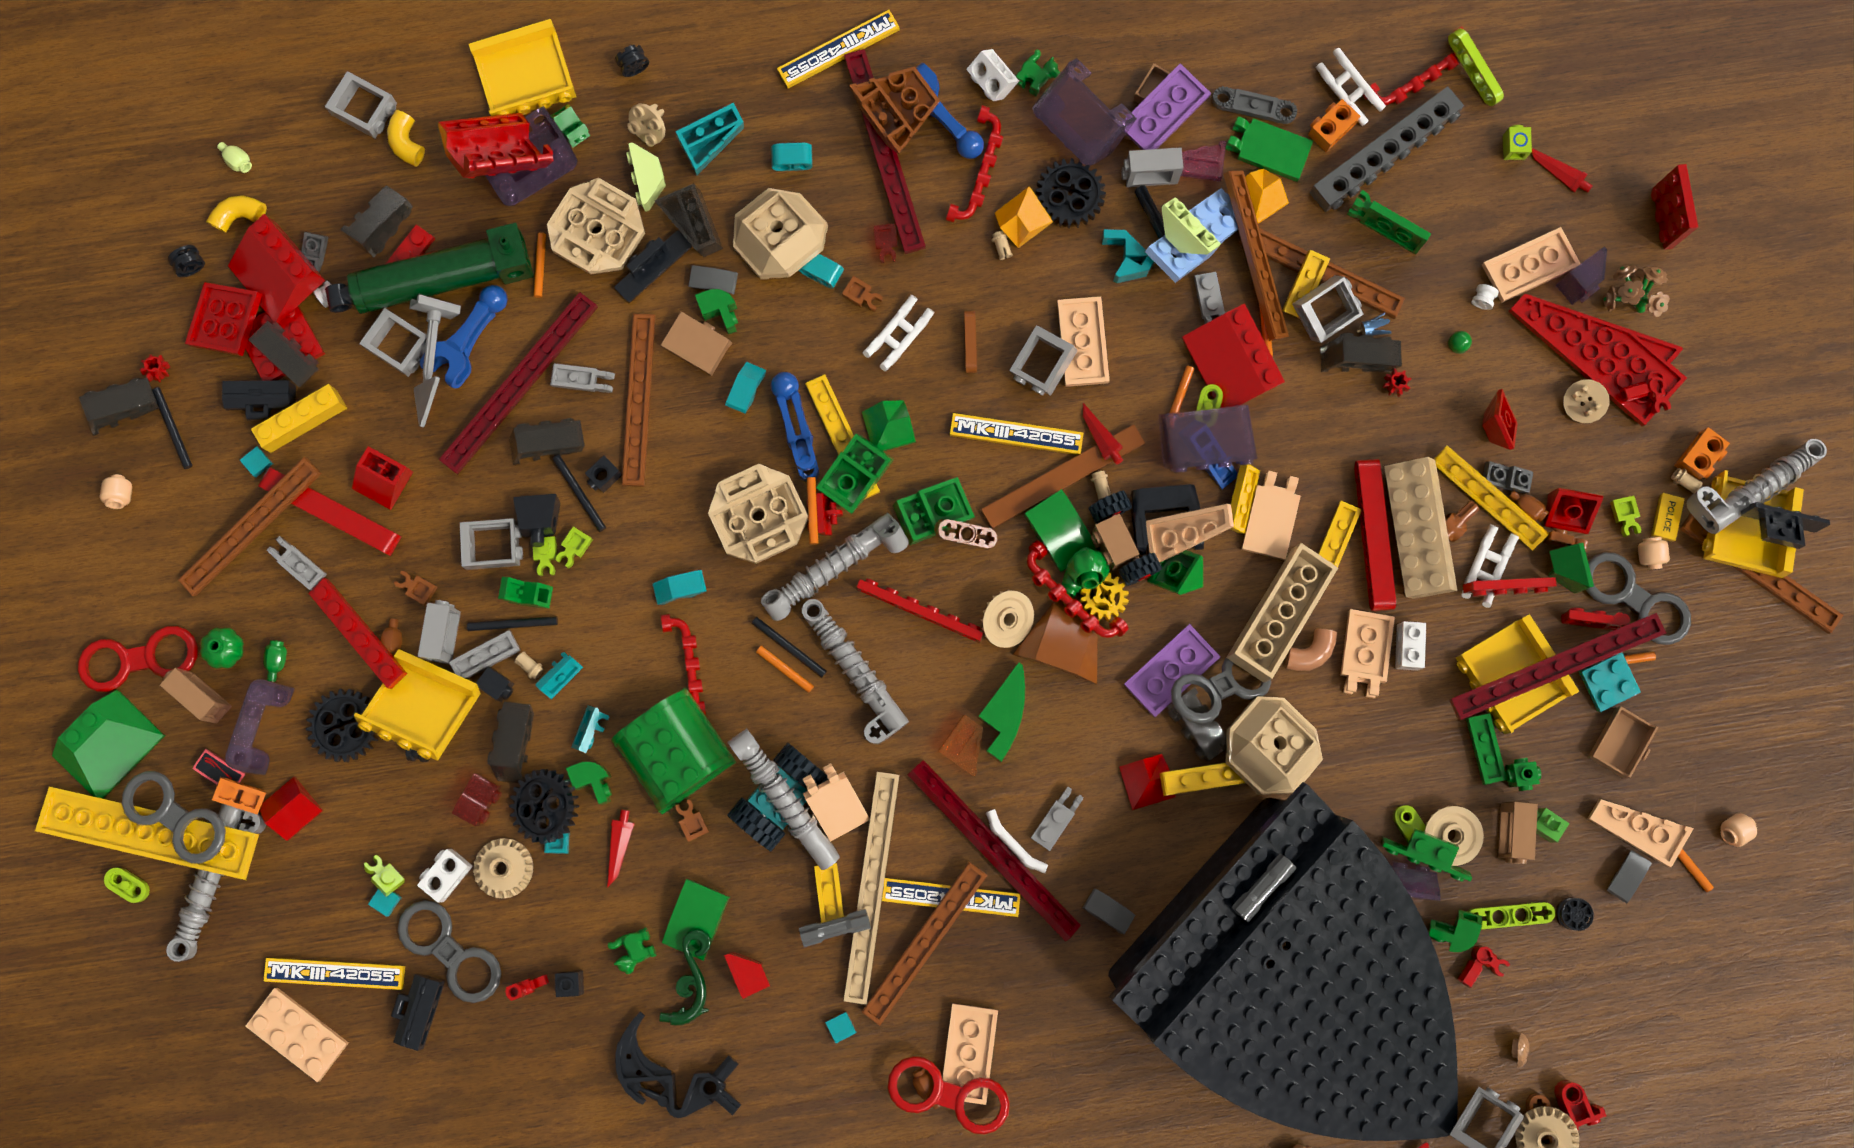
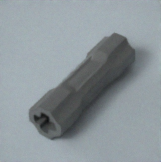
M1279 854L1268 866L1267 871L1231 908L1242 919L1249 922L1272 892L1297 869L1296 866L1288 858Z
M866 909L847 914L845 917L827 922L799 927L804 947L821 943L825 939L842 934L857 933L871 929Z

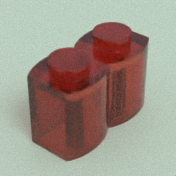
M474 773L456 803L452 814L474 826H479L481 823L485 824L491 813L488 811L491 804H496L501 797V785L479 773Z

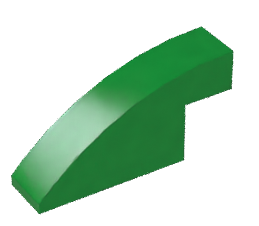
M1020 662L978 717L999 733L987 750V753L1000 763L1012 746L1023 715L1025 678L1023 665Z

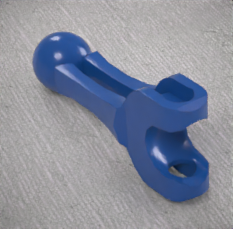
M920 63L916 69L938 97L940 86L936 74L925 63ZM939 102L930 115L937 119L952 134L957 142V150L962 157L967 159L978 157L984 148V141L981 135L975 131H966V128L958 123L943 104Z
M489 285L483 288L479 295V301H477L465 323L447 341L436 342L433 372L442 364L449 363L445 381L452 388H459L471 374L469 356L477 338L487 324L495 317V313L502 311L507 305V294L500 286ZM425 353L423 354L420 360V366L422 369L424 365Z
M781 372L772 379L771 390L774 396L777 397L776 402L783 419L787 445L793 452L800 478L807 482L808 477H815L817 479L819 476V468L812 446L813 435L804 415L801 397L798 392L799 383L797 378L789 372ZM789 399L792 400L801 435L796 436L786 400ZM814 468L813 473L810 475L803 473V471Z

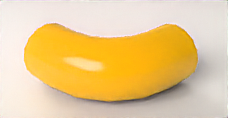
M395 110L387 128L388 144L397 157L417 167L424 157L425 148L412 142L409 138V132L415 120L408 114Z
M243 195L229 197L213 209L206 222L216 229L227 233L234 220L244 217L255 222L266 213L267 206L257 199Z

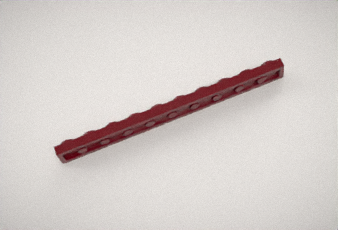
M865 49L844 55L852 84H861L874 78ZM862 113L904 253L909 254L926 249L898 155L884 143Z
M579 292L439 460L458 475L595 312L598 306Z
M1654 613L1451 698L1449 701L1459 721L1666 634V631L1658 614Z
M924 760L907 774L1065 942L1074 935L1081 925Z

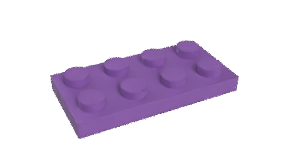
M1179 64L1119 125V128L1141 150L1158 149L1211 95V92L1183 65Z
M1189 624L1134 674L1124 686L1155 718L1172 702L1171 689L1179 677L1186 674H1203L1220 656ZM1191 684L1184 685L1181 693Z

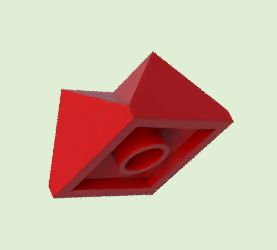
M1499 389L1484 412L1482 426L1490 443L1512 450L1515 447L1518 423L1503 389Z
M1162 754L1119 767L1132 810L1176 797L1175 794L1163 795L1160 773L1169 772L1170 770Z
M734 951L724 955L742 999L770 986L762 968L763 963Z

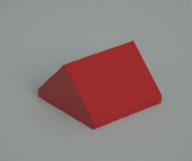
M1563 488L1555 489L1548 493L1546 510L1549 513L1544 519V526L1589 534L1603 501V496Z
M296 777L290 779L265 800L260 807L264 823L286 841L290 840L323 812L322 808Z

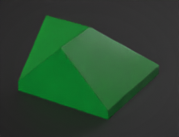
M904 400L881 401L862 412L870 442L882 451L916 443L910 415Z
M1583 543L1549 551L1553 568L1548 575L1549 578L1556 577L1557 583L1574 594L1594 587Z
M1185 550L1160 562L1163 569L1150 576L1147 581L1152 585L1178 595L1202 588L1203 557Z

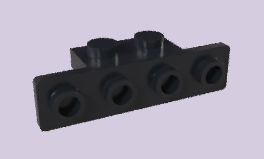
M676 231L665 242L660 237L656 240H651L647 243L643 252L639 255H634L629 260L627 268L630 273L615 286L616 291L630 303L692 248L691 242L680 231Z
M1761 502L1752 503L1749 507L1741 510V516L1759 520L1762 541L1797 549L1806 546L1804 530L1815 533L1830 525V520L1820 518V516L1806 515L1800 511H1789L1782 507H1772Z

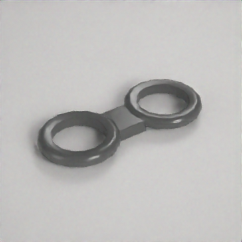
M1603 552L1593 556L1588 561L1592 579L1595 567L1604 561L1617 564L1625 575L1623 590L1616 595H1606L1600 592L1595 587V584L1594 587L1586 589V592L1594 600L1602 604L1614 605L1622 603L1638 615V620L1647 617L1650 608L1655 603L1668 602L1678 610L1681 616V624L1674 634L1669 636L1662 635L1651 641L1657 644L1671 645L1679 642L1687 635L1691 626V613L1687 604L1680 597L1663 592L1651 595L1636 584V574L1632 565L1625 557L1616 553Z
M1225 658L1222 665V673L1209 680L1196 674H1186L1179 677L1172 686L1171 700L1175 709L1182 717L1190 722L1204 724L1213 721L1219 715L1222 708V699L1233 694L1248 700H1254L1258 696L1263 697L1269 691L1271 680L1264 683L1261 681L1258 689H1245L1235 681L1232 675L1233 662ZM1184 685H1198L1209 694L1211 699V709L1209 712L1196 713L1184 704L1181 697V690Z
M157 771L142 772L134 776L127 783L122 795V807L125 815L130 821L139 825H153L160 822L173 832L172 843L174 850L182 860L189 863H204L213 859L220 852L225 842L226 829L223 820L217 813L209 809H194L192 811L184 809L174 802L175 792L172 782L164 774ZM156 781L162 787L164 793L163 802L155 813L142 816L134 808V793L142 783ZM198 818H205L213 825L215 831L214 840L206 851L200 854H193L185 847L183 841L184 832L192 821Z
M423 900L415 902L405 909L398 923L399 940L410 952L423 956L433 954L448 968L446 978L448 987L454 996L464 1002L477 1003L485 1001L494 994L501 979L499 962L489 951L476 947L464 949L451 937V917L443 906L434 901ZM421 910H430L436 913L442 923L440 937L429 946L416 944L408 933L410 919ZM469 957L483 959L491 970L490 983L479 993L466 992L457 981L458 967Z

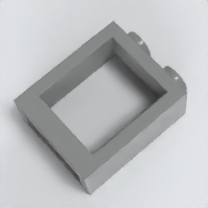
M347 71L325 105V108L332 116L375 139L384 130L388 117L393 115L396 110L397 102L391 94ZM359 87L382 99L368 123L344 112Z
M1182 148L1129 151L1127 159H1124V167L1121 169L1122 180H1126V187L1178 184L1183 171Z
M1334 275L1292 304L1312 341L1322 343L1363 315L1360 308L1362 307L1361 302L1354 296L1351 290L1352 285L1347 278ZM1335 287L1347 311L1322 327L1310 303Z
M384 308L359 344L409 377L419 367V361L425 353L427 335ZM395 323L419 338L401 364L377 349Z
M1036 325L1009 371L1014 375L1013 379L1022 385L1028 383L1033 386L1032 390L1042 396L1046 393L1051 396L1078 350L1074 345ZM1039 340L1063 352L1045 384L1021 371Z
M515 519L460 522L462 567L466 570L520 566V560L523 559L522 546H519V538H522V533L519 530L518 522ZM510 529L511 559L475 560L474 531Z
M435 600V604L427 603L418 657L431 662L450 664L449 662L453 659L461 614L459 610L454 608L455 605L441 600Z
M1478 1087L1450 1135L1468 1148H1487L1465 1134L1466 1129L1486 1099L1513 1116L1495 1148H1506L1524 1116L1519 1112L1521 1108L1509 1100L1507 1103L1499 1100L1500 1095L1488 1087L1486 1090Z

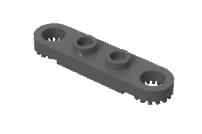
M1222 86L1218 87L1212 96L1213 105L1220 110L1277 123L1289 124L1294 121L1297 115L1296 105L1291 103V101L1280 100L1275 97ZM1226 94L1229 98L1228 102L1222 103L1220 100L1218 101V95ZM1282 108H1288L1292 115L1283 117L1280 111Z

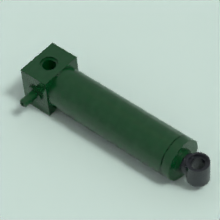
M512 223L486 230L488 238L348 273V285L342 283L332 284L325 288L329 310L334 313L344 312L351 309L352 305H355L358 312L364 314L407 303L411 299L417 300L419 294L430 297L500 278L505 285L533 278L534 274L524 236L517 223Z

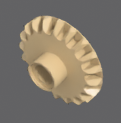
M1008 590L993 596V600L987 602L988 606L983 611L984 617L981 619L983 627L981 629L985 632V637L990 643L1003 648L1015 646L1026 638L1032 628L1034 621L1033 606L1027 596L1018 591Z
M1446 806L1445 808L1438 809L1435 814L1431 815L1429 821L1426 822V829L1423 831L1459 846L1452 866L1463 865L1475 858L1482 847L1484 838L1482 825L1476 815L1468 809L1459 806ZM1454 829L1455 837L1449 841L1448 833Z
M505 838L493 840L483 846L480 852L477 853L473 870L475 881L487 895L495 898L513 897L522 892L532 878V857L525 846L515 840ZM501 862L505 863L507 867L503 875L497 871V867Z
M1545 1106L1529 1110L1523 1115L1524 1118L1515 1132L1518 1148H1579V1133L1575 1123L1566 1113L1553 1107ZM1544 1135H1551L1554 1137V1141L1550 1144H1545L1541 1141V1138Z

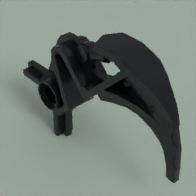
M640 1011L624 1031L616 1049V1072L625 1092L642 1105L646 1099L638 1091L644 1093L645 1096L657 1101L661 1107H666L669 1114L674 1118L686 1117L714 1101H717L733 1116L742 1104L724 1090L726 1088L724 1081L739 1063L728 1055L715 1072L698 1071L694 1073L682 1108L678 1107L675 1073L650 1061L638 1045L637 1029L645 1017ZM627 1054H631V1059L626 1057ZM637 1070H641L642 1074L638 1075ZM658 1081L663 1085L665 1091L660 1095L651 1089L647 1090L641 1087L640 1082ZM707 1081H713L716 1084V1092L709 1093L706 1090L705 1084Z

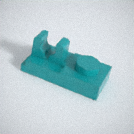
M565 652L561 653L563 659L558 664L553 661V668L535 684L550 699L583 668L580 663Z
M588 705L571 748L587 753V750L592 747L594 742V730L601 732L605 730V728L597 723L598 719L609 720V716L599 712L598 708Z

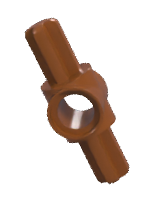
M1469 501L1458 513H1448L1445 515L1449 542H1455L1467 531L1466 522L1479 511V507L1473 501Z

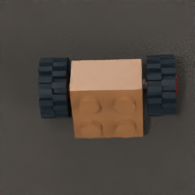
M1123 490L1099 500L1088 509L1096 523L1091 532L1094 547H1099L1103 553L1110 572L1120 568L1118 571L1125 585L1130 586L1154 575L1163 568L1155 553H1150L1141 558L1138 557L1139 552L1120 515L1132 508Z

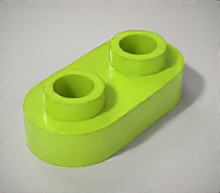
M1214 384L1207 385L1200 394L1195 420L1206 424L1208 428L1212 427L1218 419L1223 399V391L1219 386ZM1210 391H1214L1216 393V398L1214 400L1208 398V393ZM1204 413L1211 415L1209 421L1203 420Z
M1404 805L1395 809L1393 820L1407 843L1411 838L1414 828L1425 831L1426 826L1413 807ZM1404 813H1408L1410 815V819L1408 821H1405L1403 819Z
M112 868L105 874V886L131 903H139L148 897L150 891L148 884L128 870ZM119 875L122 877V881L120 883L117 882V877ZM137 887L141 889V893L139 895H137L135 892Z

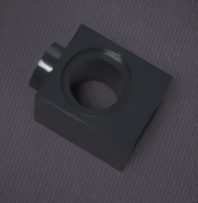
M605 455L585 472L589 478L586 482L595 491L599 488L603 493L622 476L621 472ZM601 471L607 472V477L604 480H597V475Z
M487 667L476 683L478 688L500 702L504 699L507 700L514 690L512 688L514 686L512 681L490 667Z
M583 971L556 973V997L583 995Z

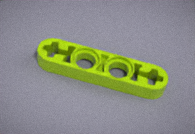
M1457 29L1449 35L1448 42L1483 101L1489 106H1494L1503 99V91L1469 34L1464 29Z
M1545 902L1473 908L1467 911L1476 915L1486 916L1487 921L1482 920L1481 929L1544 924L1551 922L1555 917L1554 907ZM1542 906L1545 910H1548V914L1544 917L1540 915L1533 916L1532 911H1541ZM1519 908L1526 911V918L1521 922L1515 917V912ZM1497 910L1501 911L1504 915L1503 921L1499 924L1495 923L1492 918L1493 913Z

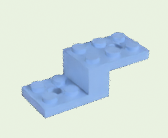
M1222 188L1189 210L1221 244L1239 230L1229 194ZM1164 235L1150 245L1145 253L1176 283L1210 258L1217 248L1208 255L1180 253Z

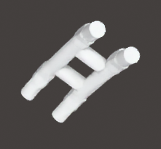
M1337 48L1333 51V54L1346 71L1335 79L1323 63H1319L1316 69L1340 100L1343 99L1361 116L1358 122L1363 126L1369 120L1354 103L1364 94L1379 112L1386 105L1368 85L1342 50ZM1349 78H1352L1358 85V88L1348 96L1341 85Z
M913 295L908 297L896 315L863 351L864 356L869 358L884 342L892 347L894 350L880 364V368L883 371H887L901 357L902 353L925 328L935 313L930 308H927L914 324V327L904 318L918 300ZM897 326L908 333L900 343L890 336Z
M1490 524L1480 543L1479 550L1464 584L1476 581L1477 578L1483 581L1500 580L1519 536L1511 533L1499 555L1488 550L1498 530V527ZM1485 558L1497 563L1493 575L1480 570ZM1462 591V597L1468 599L1471 597V593L1464 594ZM1486 592L1487 595L1484 596L1482 605L1490 608L1495 596H1493V592Z
M996 810L986 812L991 831L1021 860L1020 862L1027 868L1045 873L1048 864L1032 858L1001 825Z

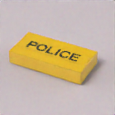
M1666 493L1660 494L1651 534L1652 537H1662V539L1671 542L1676 541L1685 498Z

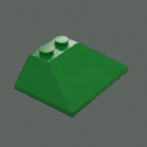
M116 690L92 703L58 737L52 757L93 797L104 799L166 735L119 690Z

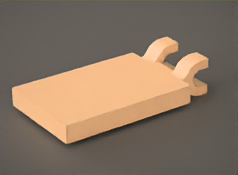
M1268 471L1265 474L1263 486L1257 485L1241 550L1285 560L1301 497L1294 494L1299 478L1290 476L1287 479L1285 488L1274 486L1277 472Z
M1353 609L1348 611L1340 676L1347 677L1343 693L1352 695L1357 690V682L1368 684L1365 697L1375 698L1379 696L1380 683L1387 682L1395 617Z
M830 763L823 767L829 780L817 786L811 774L803 778L808 789L803 795L831 842L866 823L870 818L845 773L842 772L837 775Z

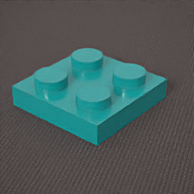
M1622 652L1579 671L1589 695L1599 712L1641 693Z

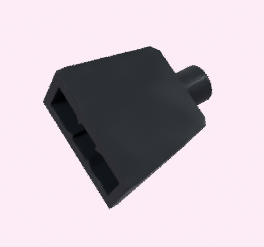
M544 494L514 497L518 526L523 537H530L532 547L544 546V536H552L556 533L560 510V501L557 495Z

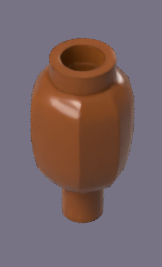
M1513 491L1509 496L1510 499L1516 502L1519 508L1535 521L1541 523L1549 513L1545 510V504L1531 495H1520Z
M397 619L389 620V627L383 631L380 639L393 657L398 649L401 650L402 633L398 629L399 620Z
M920 1067L912 1073L914 1076L913 1085L919 1096L926 1100L933 1090L934 1082L928 1070ZM937 1104L933 1106L934 1109L941 1107Z

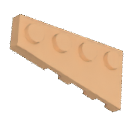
M1224 504L1147 520L1150 553H1155L1159 562H1162L1234 527L1231 505Z
M1602 799L1597 801L1587 818L1668 868L1672 867L1694 829Z

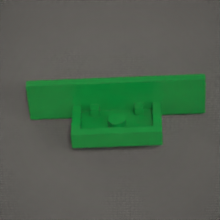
M1415 828L1407 846L1385 837L1381 840L1385 851L1393 855L1403 854L1413 863L1420 864V862L1428 864L1431 870L1439 873L1442 870L1448 872L1452 878L1463 882L1465 879L1471 882L1472 880L1470 871L1452 866L1459 850L1458 845Z

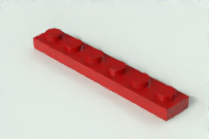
M323 578L308 593L388 689H392L408 674L329 579Z
M871 579L859 580L857 591L980 643L983 632L980 631L981 628L972 623H968V625L959 622L960 618L948 614L947 617L939 614L940 610L930 605H927V608L919 605L917 599L907 596L906 599L898 596L899 592L887 587L886 590L877 587L878 583Z

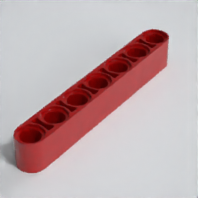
M1379 459L1355 461L1354 471L1358 508L1362 509L1359 517L1369 607L1371 611L1394 610L1396 607V595L1381 463Z
M268 467L258 486L269 492L285 475ZM309 487L291 503L389 556L393 554L402 538L400 535Z

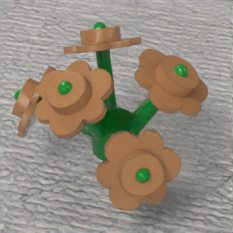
M1629 265L1622 266L1612 276L1615 281L1624 278L1626 280L1625 286L1620 287L1618 290V294L1621 297H1616L1615 287L1611 286L1603 298L1604 305L1608 307L1609 312L1615 309L1616 302H1629L1636 307L1638 313L1645 312V305L1649 304L1648 312H1651L1654 317H1659L1662 312L1668 309L1669 295L1657 291L1655 295H1651L1648 298V293L1654 283L1657 285L1667 283V274L1657 267L1645 266L1637 270L1636 265L1630 267ZM1631 273H1634V275L1640 277L1643 280V282H1632L1629 276L1631 275Z

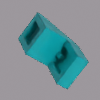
M1104 229L1102 245H1123V261L1128 257L1135 262H1144L1147 257L1146 250L1126 230Z
M1148 255L1142 265L1126 257L1115 274L1113 282L1121 283L1146 277L1155 262Z
M746 362L736 377L725 405L746 413L754 401L756 389L764 379L766 370Z
M702 570L667 577L653 583L657 605H663L678 598H691L707 591Z

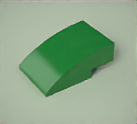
M855 434L816 488L853 514L894 459L860 434Z
M958 477L922 489L916 494L897 500L892 505L903 532L909 540V546L936 536L934 531L935 524L941 519L965 523L975 518ZM947 525L942 526V531L944 532L952 529L948 528Z
M1062 489L1024 514L1025 519L1036 533L1037 539L1046 546L1048 555L1060 573L1067 569L1069 559L1081 548L1097 549L1094 547L1091 535Z
M686 879L662 943L683 952L682 942L684 936L689 931L695 929L708 933L712 943L730 896ZM691 940L689 943L691 955L704 961L707 953L699 957L695 955V951L701 948V942L699 940Z

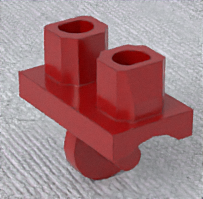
M817 493L818 533L824 536H832V525H837V517L843 516V510H837L836 502H831V499L825 496L824 493Z

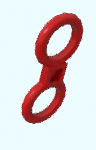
M179 626L161 628L149 637L146 646L126 649L121 643L112 639H100L90 643L82 651L78 660V673L81 681L88 688L97 692H109L119 688L127 680L130 672L150 669L155 675L163 678L168 671L172 670L162 668L155 658V649L163 638L177 635L186 642L188 648L187 657L177 668L187 671L193 668L198 658V645L195 637L188 630ZM110 648L119 655L121 668L113 680L100 683L91 677L88 669L89 661L98 650Z
M912 1056L902 1059L893 1067L888 1077L887 1088L889 1095L898 1108L909 1113L927 1111L935 1104L955 1110L957 1120L963 1128L974 1134L985 1135L996 1131L1004 1124L1009 1114L1010 1103L1007 1092L999 1083L990 1078L981 1077L969 1080L963 1086L944 1081L936 1065L924 1057ZM913 1066L928 1070L934 1082L930 1096L919 1103H910L904 1100L897 1089V1081L900 1074L905 1069ZM980 1087L994 1091L1000 1102V1109L996 1118L986 1124H976L970 1121L964 1111V1101L967 1095L972 1090Z

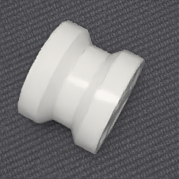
M328 280L323 283L322 287L314 291V294L325 308L328 307L325 288L331 285Z
M1479 284L1476 289L1477 295L1473 297L1471 302L1480 309L1491 310L1494 306L1493 300L1498 296L1499 291L1490 285Z

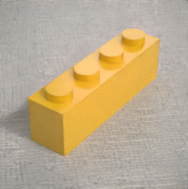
M327 384L253 427L251 430L261 448L272 453L346 410L347 407L338 391L330 384Z

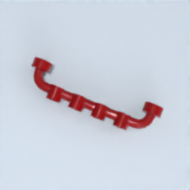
M1451 53L1442 61L1434 64L1386 97H1381L1378 94L1380 88L1376 82L1370 85V87L1385 105L1393 102L1399 105L1408 98L1406 95L1412 90L1415 94L1425 87L1423 82L1429 79L1432 83L1442 76L1440 71L1447 68L1448 71H1451L1460 64L1458 62L1459 59L1455 53Z
M982 105L977 122L985 124L986 120L991 122L993 129L968 208L965 211H958L959 206L950 204L946 217L947 221L954 223L955 219H969L975 213L977 207H982L985 195L981 194L983 187L988 188L991 175L987 173L989 167L994 168L997 155H994L995 148L1000 149L1004 137L1000 135V120L996 115L989 112V107Z
M1038 540L1029 546L1030 553L1027 556V565L1034 574L1032 581L1038 587L1045 584L1050 589L1048 596L1052 601L1058 602L1061 599L1066 604L1064 611L1069 617L1073 618L1077 615L1083 621L1080 623V626L1086 633H1090L1093 630L1101 637L1111 638L1115 635L1121 637L1129 630L1127 623L1120 617H1116L1109 623L1110 629L1103 628L1094 615H1089L1077 599H1073L1067 594L1063 585L1057 584L1050 578L1051 576L1046 569L1040 568L1036 564V559L1041 560L1048 554L1046 546Z
M670 614L661 615L663 633L672 632V627H678L681 630L689 692L705 715V703L699 700V693L703 692L702 681L696 677V671L700 670L699 658L693 655V649L697 648L696 636L691 635L689 626L685 621L679 618H670Z

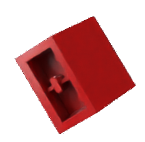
M368 446L356 465L352 489L391 510L412 476L413 471Z

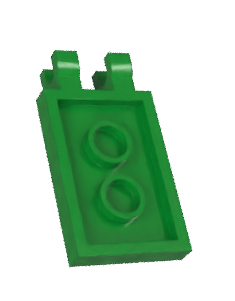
M1238 116L1232 130L1243 133V137L1240 140L1231 135L1225 149L1239 153L1237 160L1298 182L1313 140L1254 118L1250 124L1246 119Z
M1364 190L1360 192L1352 207L1354 209L1350 208L1347 213L1350 217L1360 219L1361 224L1415 255L1431 235L1430 232L1378 202H1371L1369 194Z

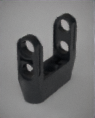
M1195 485L1142 488L1131 491L1134 544L1139 555H1146V547L1148 545L1145 514L1200 510ZM1204 541L1193 546V549L1203 550Z

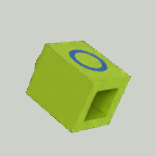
M1513 125L1503 134L1504 160H1525L1532 152L1531 127Z

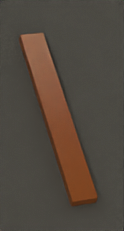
M1228 171L1223 175L1269 341L1285 339L1289 337L1244 171Z
M1260 229L1267 258L1299 273L1308 251ZM1240 238L1238 244L1243 246L1242 240ZM1331 262L1328 263L1320 284H1323L1334 275L1343 276L1350 281L1354 296L1362 304L1380 313L1385 312V315L1393 319L1397 317L1405 300L1404 297Z
M633 314L622 486L645 487L656 316L654 314Z
M1135 425L1114 435V438L1123 447L1118 452L1121 457L1145 444ZM1096 445L986 506L981 511L991 529H994L1041 503L1061 489H1066L1114 461L1112 458L1104 460Z
M303 457L178 581L192 596H197L322 473L307 457Z
M1691 513L1680 527L1681 531L1703 545L1708 531L1703 528ZM1734 567L1828 634L1833 632L1844 616L1789 576L1779 578Z
M970 861L967 863L867 1005L863 1008L862 1013L879 1026L882 1024L988 875Z

